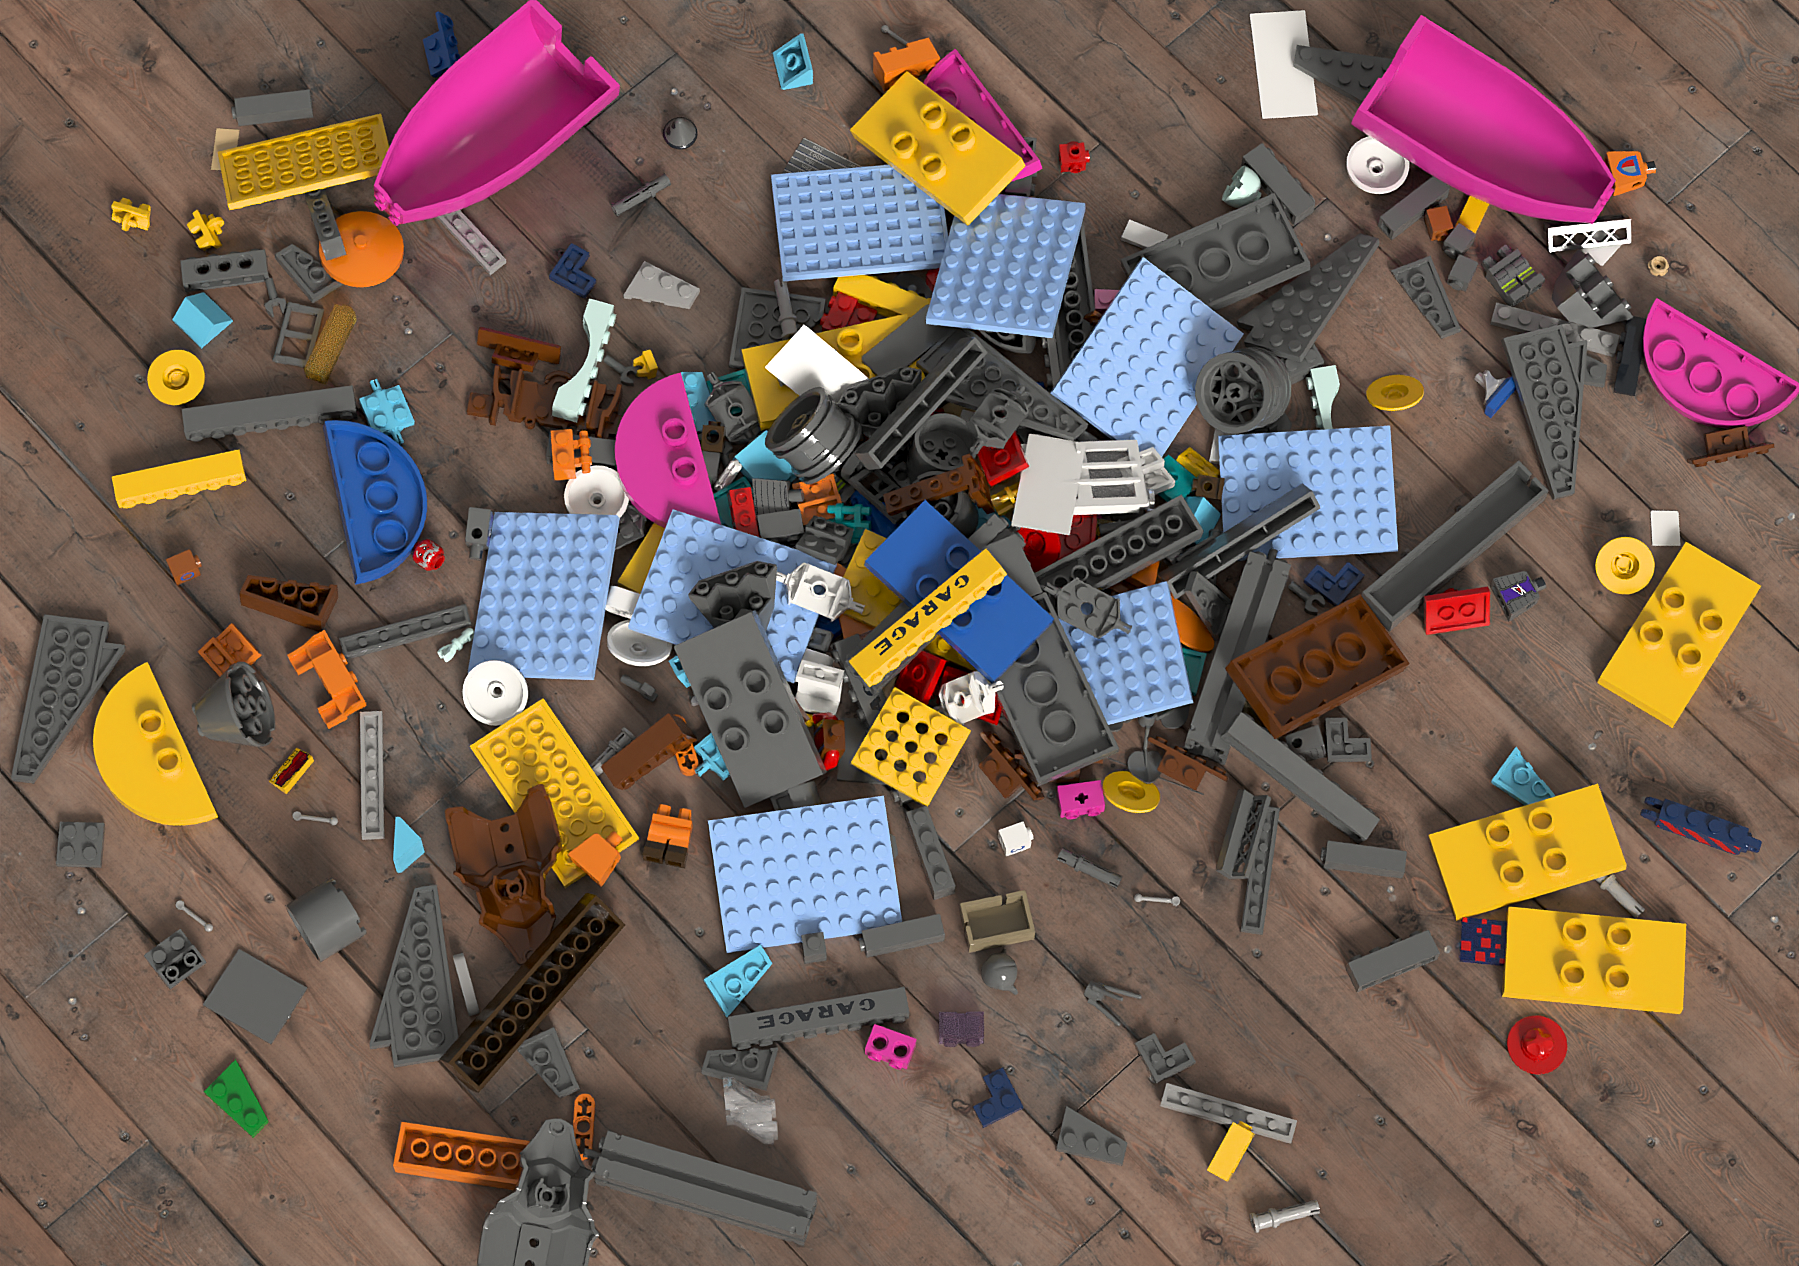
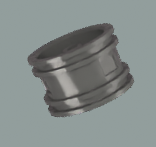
M1247 347L1219 354L1210 359L1202 367L1197 377L1195 397L1202 416L1211 426L1225 433L1239 434L1268 426L1284 414L1291 397V381L1285 365L1276 355L1259 347ZM1234 366L1238 368V374H1235ZM1261 389L1263 390V398L1261 397L1260 393ZM1229 402L1233 404V409L1229 405ZM1252 408H1253V412H1254V417H1253V418L1251 417L1250 413L1248 412V410H1250V409H1252Z
M822 387L810 389L791 402L776 418L765 438L766 448L772 451L773 455L777 458L785 459L791 465L792 473L799 477L800 481L804 484H813L820 481L841 465L855 448L862 432L860 423L855 421L849 413H842L835 406V399Z

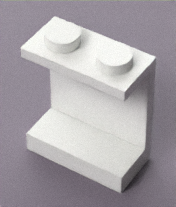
M801 660L796 675L798 688L795 699L803 710L810 713L831 712L836 716L841 698L844 670Z

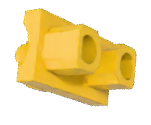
M126 198L112 203V220L121 223L123 231H128L130 226L148 230L150 227V205L140 204L139 208L132 206L130 199Z
M199 210L194 211L192 214L195 218L188 222L187 226L195 235L202 231L203 235L196 239L198 247L203 251L212 246L217 249L220 248L222 244L217 234L222 233L221 227L224 225L222 217L215 218L213 214L207 217L205 214H200Z
M1020 481L1010 487H1005L1004 490L991 496L993 506L999 517L1014 510Z

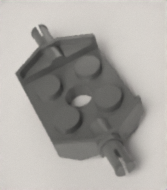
M711 372L706 377H708L713 385V391L704 406L708 407L716 422H721V426L726 427L725 436L729 444H750L761 432L753 399L742 382L730 381L723 383V381L720 382L715 372ZM734 406L742 410V414L738 417L730 413V409Z
M1018 384L1014 391H1008L1004 388L992 389L970 418L967 427L976 440L970 447L972 453L974 451V454H978L983 446L1003 449L1023 419H1026L1029 410L1026 402L1020 398L1021 394L1025 391V387H1021L1022 384ZM994 412H1001L1005 417L999 418Z
M628 504L626 511L619 520V534L617 535L615 550L645 535V522H647V519L636 507Z
M1078 577L1068 582L1062 588L1048 582L1043 588L1044 591L1054 595L1055 612L1059 619L1097 639H1100L1113 629L1118 628L1127 634L1132 629V625L1120 619V599H1115L1079 580ZM1085 602L1089 603L1092 607L1089 615H1085L1081 611V605Z

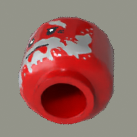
M431 539L418 541L412 549L413 561L426 571L437 570L445 560L443 548Z

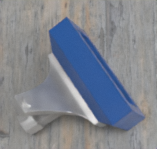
M1485 370L1483 374L1479 372L1474 378L1485 389L1484 414L1492 418L1516 390L1513 377L1495 379L1488 370Z

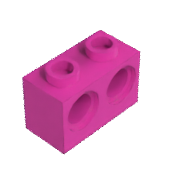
M874 1024L865 1047V1054L873 1061L880 1062L882 1060L888 1062L892 1068L898 1070L902 1068L907 1069L915 1050L917 1039ZM876 1041H882L886 1046L882 1049H877L873 1044ZM902 1048L907 1053L905 1056L899 1057L894 1052Z

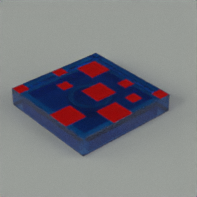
M1462 917L1459 962L1504 966L1507 921Z

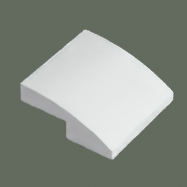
M1154 447L1139 452L1147 498L1173 488L1175 480L1164 468L1165 461ZM1126 457V458H1124V459H1121V460H1119V461H1117V462H1120V461H1129V457ZM1119 468L1123 478L1132 477L1131 468ZM1127 484V486L1135 496L1134 485Z

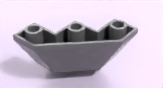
M1580 249L1577 250L1555 281L1551 299L1559 311L1569 322L1591 328L1631 319L1633 317L1629 311L1632 308L1625 298L1620 299L1612 289L1614 284L1607 275L1603 277L1593 265L1596 262L1589 253L1584 254Z
M900 366L846 388L837 405L843 413H849L855 421H858L862 427L861 433L870 438L919 385L922 379V371L920 369ZM912 436L903 444V446L899 450L905 451Z
M755 561L699 580L688 596L714 628L756 610L766 632L774 610L777 565Z

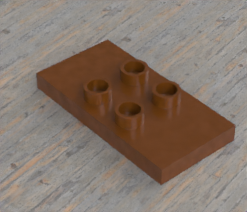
M1361 594L1231 660L1225 670L1273 738L1277 739L1403 672L1410 663Z

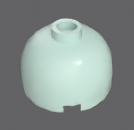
M1242 166L1232 177L1233 182L1231 185H1227L1222 200L1234 208H1241L1259 200L1262 193L1259 192L1261 182L1258 175L1249 167Z

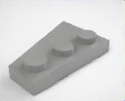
M644 261L624 293V298L642 299L643 302L651 303V301L668 306L690 309L700 293V289Z

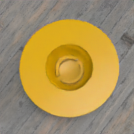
M171 350L158 356L151 364L147 376L148 386L155 398L165 404H185L193 400L202 390L205 382V371L200 360L192 353L184 350Z
M1389 375L1372 382L1366 391L1367 400L1372 406L1387 411L1410 408L1416 405L1424 395V388L1421 382L1406 375Z
M1618 537L1607 542L1599 551L1596 558V573L1600 582L1610 591L1618 594H1632L1643 589L1651 580L1654 573V558L1650 549L1640 540L1632 537Z
M1128 771L1113 772L1105 777L1102 784V791L1105 797L1116 807L1128 812H1149L1155 809L1160 801V793L1154 783L1146 784Z

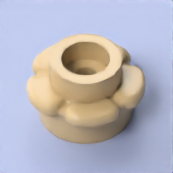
M1657 256L1649 261L1648 268L1652 275L1663 276L1668 272L1669 264L1664 257Z

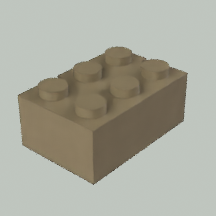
M1025 890L1006 894L1005 905H1002V895L960 903L959 912L963 929L965 930L969 953L1034 940L1035 928Z

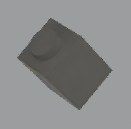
M1458 223L1444 241L1442 250L1448 257L1457 260L1459 254L1464 256L1473 245L1476 234Z
M1459 254L1448 276L1447 284L1455 290L1466 292L1476 272L1478 262Z
M824 932L801 935L804 963L827 961Z

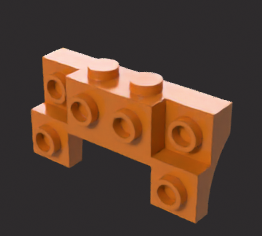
M325 630L312 636L304 645L287 655L298 675L314 667L332 700L317 708L328 729L347 720L348 715L366 706V702L355 684L358 682L352 670L348 672L345 667L348 663L343 653H337Z

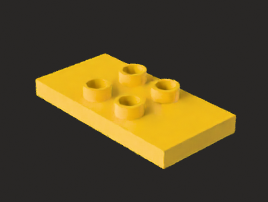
M907 71L850 129V132L857 141L967 226L1025 167L1019 155Z
M908 314L815 334L871 379L876 377V375L868 366L862 363V356L909 318ZM791 339L741 350L761 431L770 429L781 412L799 397L787 385L780 386L777 377L765 368ZM916 360V361H915L913 364H911L909 367H910V368L919 369V368L916 366V362H917L918 360ZM923 371L921 381L925 378V374Z
M1685 542L1597 683L1673 728L1761 586Z
M1598 784L1429 834L1428 838L1456 921L1463 919V917H1471L1626 870V862Z
M1508 907L1506 912L1502 997L1680 1014L1683 1010L1686 924Z

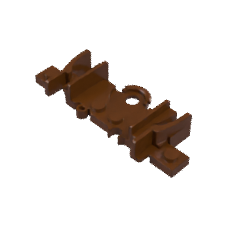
M495 365L492 395L471 392L467 415L489 418V424L496 426L499 408L501 407L504 408L503 414L508 417L509 421L517 423L524 421L527 429H533L536 425L535 422H538L540 426L562 430L574 426L577 428V435H579L580 431H587L589 434H595L594 438L608 439L609 435L616 438L618 427L624 416L619 415L623 389L622 384H617L616 391L607 390L606 384H599L597 380H594L590 397H585L584 403H586L583 416L579 415L576 423L552 416L553 403L557 394L553 391V385L557 382L563 384L569 382L573 377L568 372L561 370L550 372L544 378L546 379L545 384L541 385L538 382L525 381L523 369H519V371L512 370L511 375L501 374L500 366ZM501 379L510 380L511 395L499 392ZM605 395L614 396L607 409L599 408Z

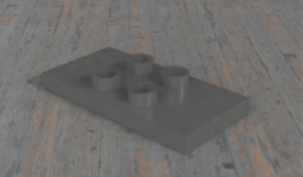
M1275 193L1121 259V267L1127 279L1140 259L1144 257L1213 311H1217L1310 270L1311 264Z
M1046 592L1032 597V599L1054 618L1053 623L997 680L1003 683L999 686H1004V688L995 692V697L1037 787L1114 755L1119 750Z
M756 610L673 646L744 808L827 772Z

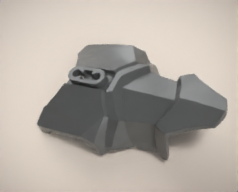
M562 1119L545 1120L532 1140L519 1153L522 1171L514 1192L497 1201L495 1207L486 1212L482 1225L477 1266H525L528 1260H530L532 1266H588L592 1245L599 1236L598 1231L595 1229L594 1220L586 1207L589 1181L594 1177L596 1171L586 1168L583 1164L577 1148L573 1126ZM530 1239H534L536 1241L535 1247L530 1246Z

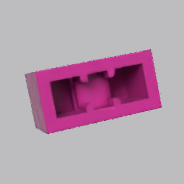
M1101 780L1057 786L1056 795L1060 818L1075 819L1079 815L1097 816L1104 812L1105 801ZM1082 798L1084 804H1080V801L1078 799Z

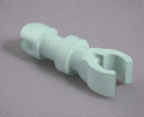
M472 628L465 629L460 637L451 640V644L440 648L437 652L439 657L444 658L445 662L451 660L456 650L460 651L463 648L462 645L474 638Z

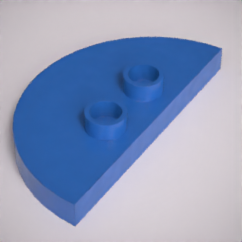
M325 421L323 432L355 585L366 583L387 575L402 564L411 554L414 545L421 536L426 520V488L413 459L389 436L374 428L355 422Z

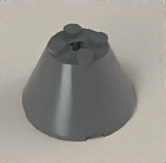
M245 662L232 664L197 702L192 704V711L196 715L198 722L197 731L201 737L206 736L210 740L254 747H264L272 742L273 738L270 737L271 731L275 730L273 704L263 680L258 681L253 674L256 670Z

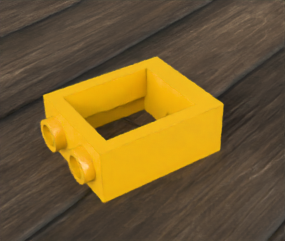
M1239 1121L1238 1124L1233 1122L1207 1171L1225 1181H1230L1255 1133L1251 1132L1253 1127L1242 1121Z

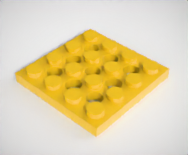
M894 687L851 764L928 807L971 730ZM899 712L908 714L909 720L906 723H900L897 720L896 715ZM918 723L927 725L928 731L925 734H919L916 731L915 727ZM888 731H895L898 739L890 742L886 739L885 734ZM937 734H944L947 737V742L944 745H939L935 742ZM907 742H914L917 745V750L913 753L907 752L905 750ZM879 749L887 753V758L883 761L875 758V752ZM928 752L936 756V761L932 764L924 760V755ZM898 760L906 763V769L902 772L894 768V763ZM917 771L925 774L926 779L921 783L913 779V774Z

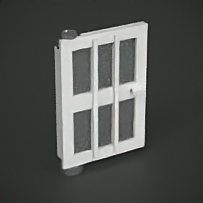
M1137 440L1082 442L1086 443L1080 479L1063 480L1060 482L1079 483L1073 515L1139 513V510L1143 509L1147 511L1154 510V490L1145 488ZM1077 441L1075 443L1076 452L1080 453V442ZM1021 444L1025 454L1027 444Z

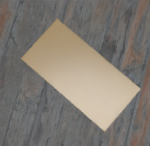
M216 129L211 170H221L218 151L236 148L239 130Z

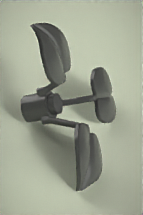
M1190 704L1137 717L1138 723L1145 727L1143 752H1133L1127 761L1128 770L1133 776L1146 784H1151L1160 777L1161 772L1157 768L1163 759L1161 754L1157 751L1147 752L1150 727L1154 724L1155 720H1160L1166 728L1176 729L1182 727L1188 719ZM1133 719L1108 726L1111 732H1117L1121 730L1123 722L1129 723Z

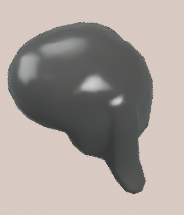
M1003 949L1001 953L991 954L981 968L983 982L990 988L1010 991L1017 995L1018 991L1014 987L1017 978L1015 961L1006 955V949Z

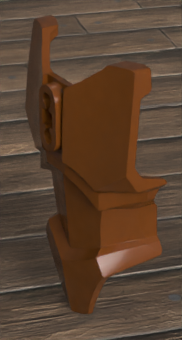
M543 784L529 788L521 806L511 816L488 820L467 810L463 806L447 808L445 810V818L456 863V870L453 871V875L460 878L463 885L475 890L482 911L479 924L497 936L509 949L518 964L522 965L552 932L556 920L553 904L546 897V876L556 862L557 854L563 849L553 806L547 788ZM505 825H509V830L507 832H503V827ZM509 844L514 846V851L512 853H508L507 849L509 848Z

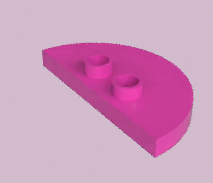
M954 49L941 59L928 74L923 84L1022 158L1025 167L1012 181L1022 179L1043 169L1039 158L959 52Z
M1658 298L1654 301L1646 320L1643 335L1645 366L1651 382L1659 395L1684 417L1716 428H1734L1744 425L1748 427L1777 415L1798 396L1799 383Z
M681 372L670 375L645 389L631 403L622 417L615 441V461L621 486L636 509L647 519L663 528H666L673 509L721 525Z

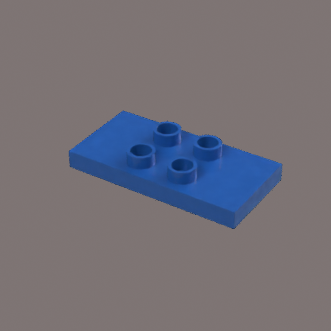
M924 500L865 560L864 566L909 608L913 609L981 553V551ZM1006 575L1001 583L992 586L984 597L975 600L964 613L958 614L947 627L941 628L937 633L993 684L1053 623L1054 618Z

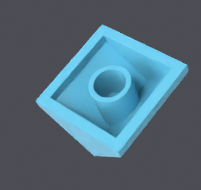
M799 34L773 52L781 89L783 90L813 84V69L804 34Z
M204 292L185 297L172 319L201 349L233 322Z
M1187 496L1185 501L1204 531L1201 539L1189 544L1193 547L1209 538V530L1215 528L1221 513L1204 497Z
M396 817L393 861L397 873H402L425 851L421 838L401 817Z

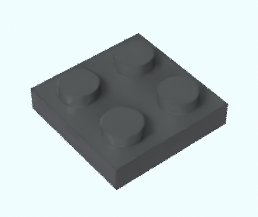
M60 822L56 858L57 867L102 868L105 824Z

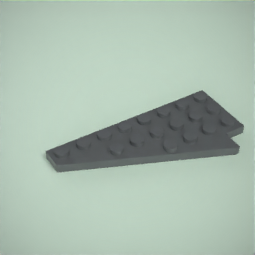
M1297 45L1294 67L1361 105L1378 78L1383 77L1393 59Z
M1361 233L1310 268L1309 271L1303 273L1289 284L1284 285L1281 290L1239 318L1237 321L1238 327L1251 331L1244 340L1245 347H1259L1270 351L1276 356L1301 363L1380 245L1379 238Z
M951 328L916 362V366L928 375L961 338L976 337L988 353L944 401L976 411L992 389L1004 388L1008 391H1014L1018 384H1022L1021 387L1024 386L1025 391L1021 394L1020 398L1026 402L1029 413L1020 425L1074 441L1088 427L1087 422L968 328ZM994 412L999 418L1004 416L1001 412Z

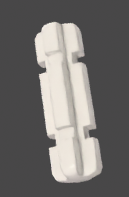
M738 460L730 461L715 483L714 489L717 492L730 485L741 470L742 464Z

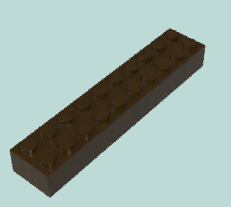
M585 893L439 1060L468 1089L479 1093L625 927V924L597 895Z

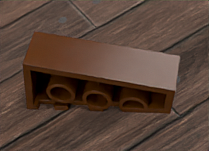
M248 575L239 594L242 606L321 632L338 599V586L333 584L324 586L315 582H310V584L297 583V580L289 579L288 581H279L276 578Z
M668 713L600 767L615 788L626 790L633 786L635 781L697 741V738L683 719Z

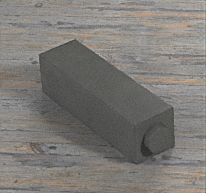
M310 89L234 98L235 106L231 107L233 119H237L239 126L314 117Z
M1432 176L1380 216L1378 227L1392 241L1422 218L1426 210L1435 208L1448 198L1449 185Z
M1327 841L1326 847L1321 848L1320 860L1324 861L1323 868L1402 879L1405 873L1407 851Z
M936 914L862 930V938H859L858 942L861 952L865 951L866 958L942 942L945 940V933L941 916Z

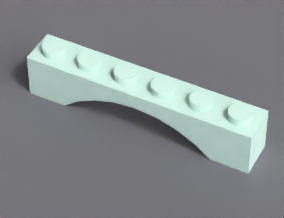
M589 299L583 316V328L589 342L588 356L577 375L558 388L553 403L552 416L576 423L579 415L583 416L586 408V403H584L585 397H590L592 390L590 383L592 379H596L598 373L597 362H601L603 359V344H608L610 338L609 327L615 324L616 314H613L614 305Z
M1336 365L1310 369L1309 377H1306V384L1308 390H1311L1313 395L1310 397L1312 409H1316L1317 416H1315L1316 428H1320V430L1333 429L1331 406L1340 386Z

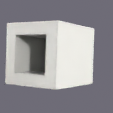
M1024 822L998 831V839L1005 856L1031 847L1033 834L1029 827H1025Z

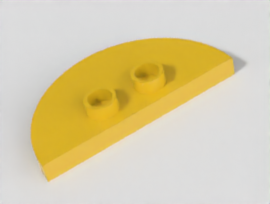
M148 662L136 667L111 689L100 707L95 722L93 734L94 755L99 772L107 788L128 810L156 823L193 825L218 818Z

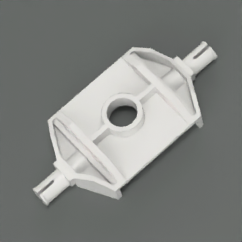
M802 563L791 574L788 573V575L777 571L776 580L786 585L788 605L792 603L831 618V622L847 609L860 614L863 612L865 605L854 602L853 598H851V586L848 579L807 563ZM821 585L824 587L825 593L817 595L813 587Z
M974 671L943 684L939 691L941 703L933 709L939 710V713L945 714L946 717L960 725H964L968 721L994 712L995 692L1004 688V686H999L1003 683L997 681L992 684L979 671ZM961 696L964 697V704L961 701Z

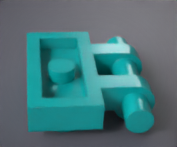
M844 503L828 505L827 512L835 514V519H829V521L854 529L851 543L859 544L865 529L872 532L871 521L863 520V515H871V507H863L862 504L845 506ZM844 514L854 515V520H845Z

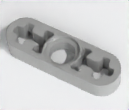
M464 953L453 955L469 1016L480 1014Z

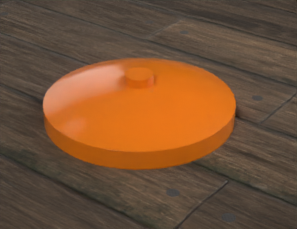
M366 211L347 213L335 219L346 255L326 261L319 241V257L325 271L336 281L352 287H370L386 281L399 269L404 255L403 239L398 228L386 217Z

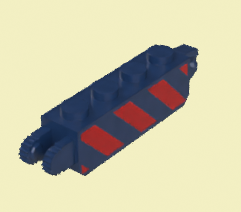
M1652 797L1645 798V804L1660 811L1657 813L1648 809H1642L1640 815L1654 821L1655 826L1660 829L1733 855H1739L1740 852L1746 853L1747 850L1758 853L1762 841L1753 838L1752 834L1748 832L1749 828L1668 799L1661 801Z

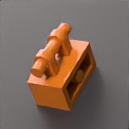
M572 429L551 431L555 480L576 479V467H582L583 474L591 472L592 457L589 456L591 440L588 438L587 431H580V439L578 440L573 439ZM575 449H580L581 457L575 458Z

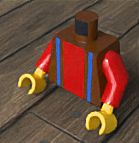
M831 712L814 713L813 715L806 713L810 718L806 722L807 727L812 726L813 723L815 724L814 743L825 769L835 768L845 751L844 721L838 720Z

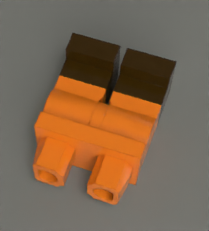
M660 804L656 814L653 813L648 838L642 854L643 861L663 864L665 857V865L685 868L693 829L691 810L680 808L678 818L670 817V806Z

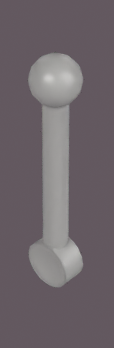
M887 25L881 27L883 33H888L906 46L908 42L889 30Z
M298 811L292 815L295 821L305 819L328 822L331 825L338 823L336 817L324 818L301 815Z
M1139 893L1134 896L1136 902L1143 900L1172 903L1173 906L1180 904V898L1174 896L1172 899L1142 896Z
M183 901L176 902L178 910L185 911L203 925L207 932L213 930L211 923H206L185 907Z

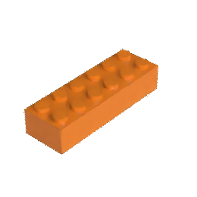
M401 1122L393 1167L397 1173L515 1190L522 1171L519 1153L530 1141Z

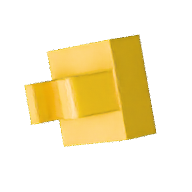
M651 350L643 351L641 356L633 360V367H642V369L637 370L638 377L647 376L648 379L655 378L658 366Z

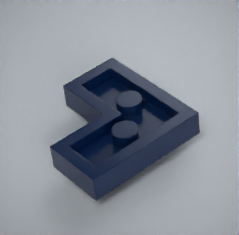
M571 243L550 273L549 279L585 299L596 284L595 278L581 271V268L590 256L589 252Z
M1347 562L1334 577L1317 564L1304 579L1303 583L1316 593H1320L1324 599L1336 607L1343 603L1362 581L1365 574Z
M1003 1067L983 1077L991 1098L973 1106V1110L982 1128L1023 1109V1105Z

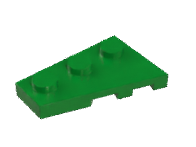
M236 1059L204 1091L206 1096L252 1138L269 1122Z

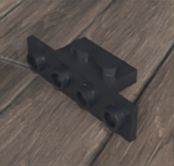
M1633 316L1631 319L1626 320L1625 331L1621 332L1619 344L1622 345L1621 351L1617 352L1615 361L1618 364L1614 393L1635 396L1643 353V335L1647 320L1645 318Z

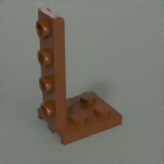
M970 453L962 456L964 466L883 494L887 513L890 516L916 508L924 500L930 503L967 489L971 499H975L979 509L982 508L986 514L993 513L995 510L985 473Z

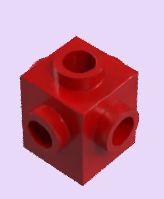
M1072 141L1067 144H1059L1058 156L1061 173H1079L1086 170V163L1090 162L1089 150H1085L1084 142Z

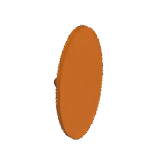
M1171 596L1180 642L1199 652L1211 651L1214 647V640L1203 621L1188 606Z

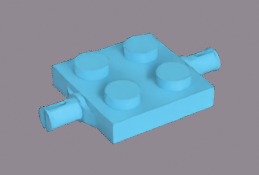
M378 379L371 380L370 384L373 393L359 398V403L368 425L385 435H392L394 441L398 444L400 442L401 445L404 443L400 431L415 423L399 385L389 389H381Z
M710 733L694 747L696 753L703 760V763L694 770L701 777L710 769L724 781L730 774L713 735Z

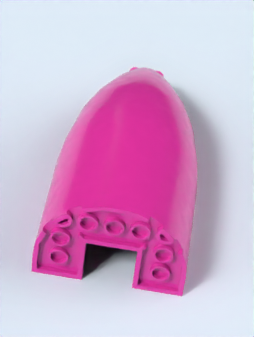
M529 0L455 62L413 107L395 134L374 184V197L376 198L374 203L380 211H386L389 215V220L395 226L456 212L488 198L540 164L618 97L620 85L592 56L585 60L584 66L561 42L562 25L537 0Z
M1420 15L1400 45L1383 77L1378 78L1358 108L1351 122V125L1440 181L1471 197L1513 213L1534 218L1591 223L1593 225L1615 191L1612 186L1616 180L1603 159L1584 133L1562 110L1514 72Z

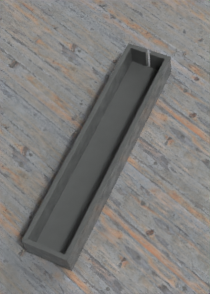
M1517 461L1362 592L1363 599L1389 632L1424 603V596L1434 595L1546 499L1549 490L1536 477L1532 479L1530 487L1527 486L1532 473L1520 461Z

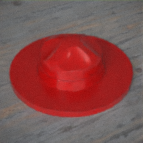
M1023 527L1017 531L1022 535L1026 543L1023 551L1031 563L1030 566L1033 572H1038L1057 561L1061 550L1058 533Z
M1538 1015L1528 1016L1519 1020L1511 1028L1507 1038V1050L1511 1060L1518 1068L1530 1074L1541 1075L1552 1072L1561 1065L1567 1053V1039L1562 1028L1553 1020Z

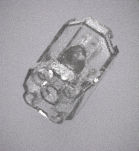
M723 1077L727 1126L737 1125L763 1144H774V1140H778L777 1121H772V1118H776L775 1099H770V1095H758L733 1077Z

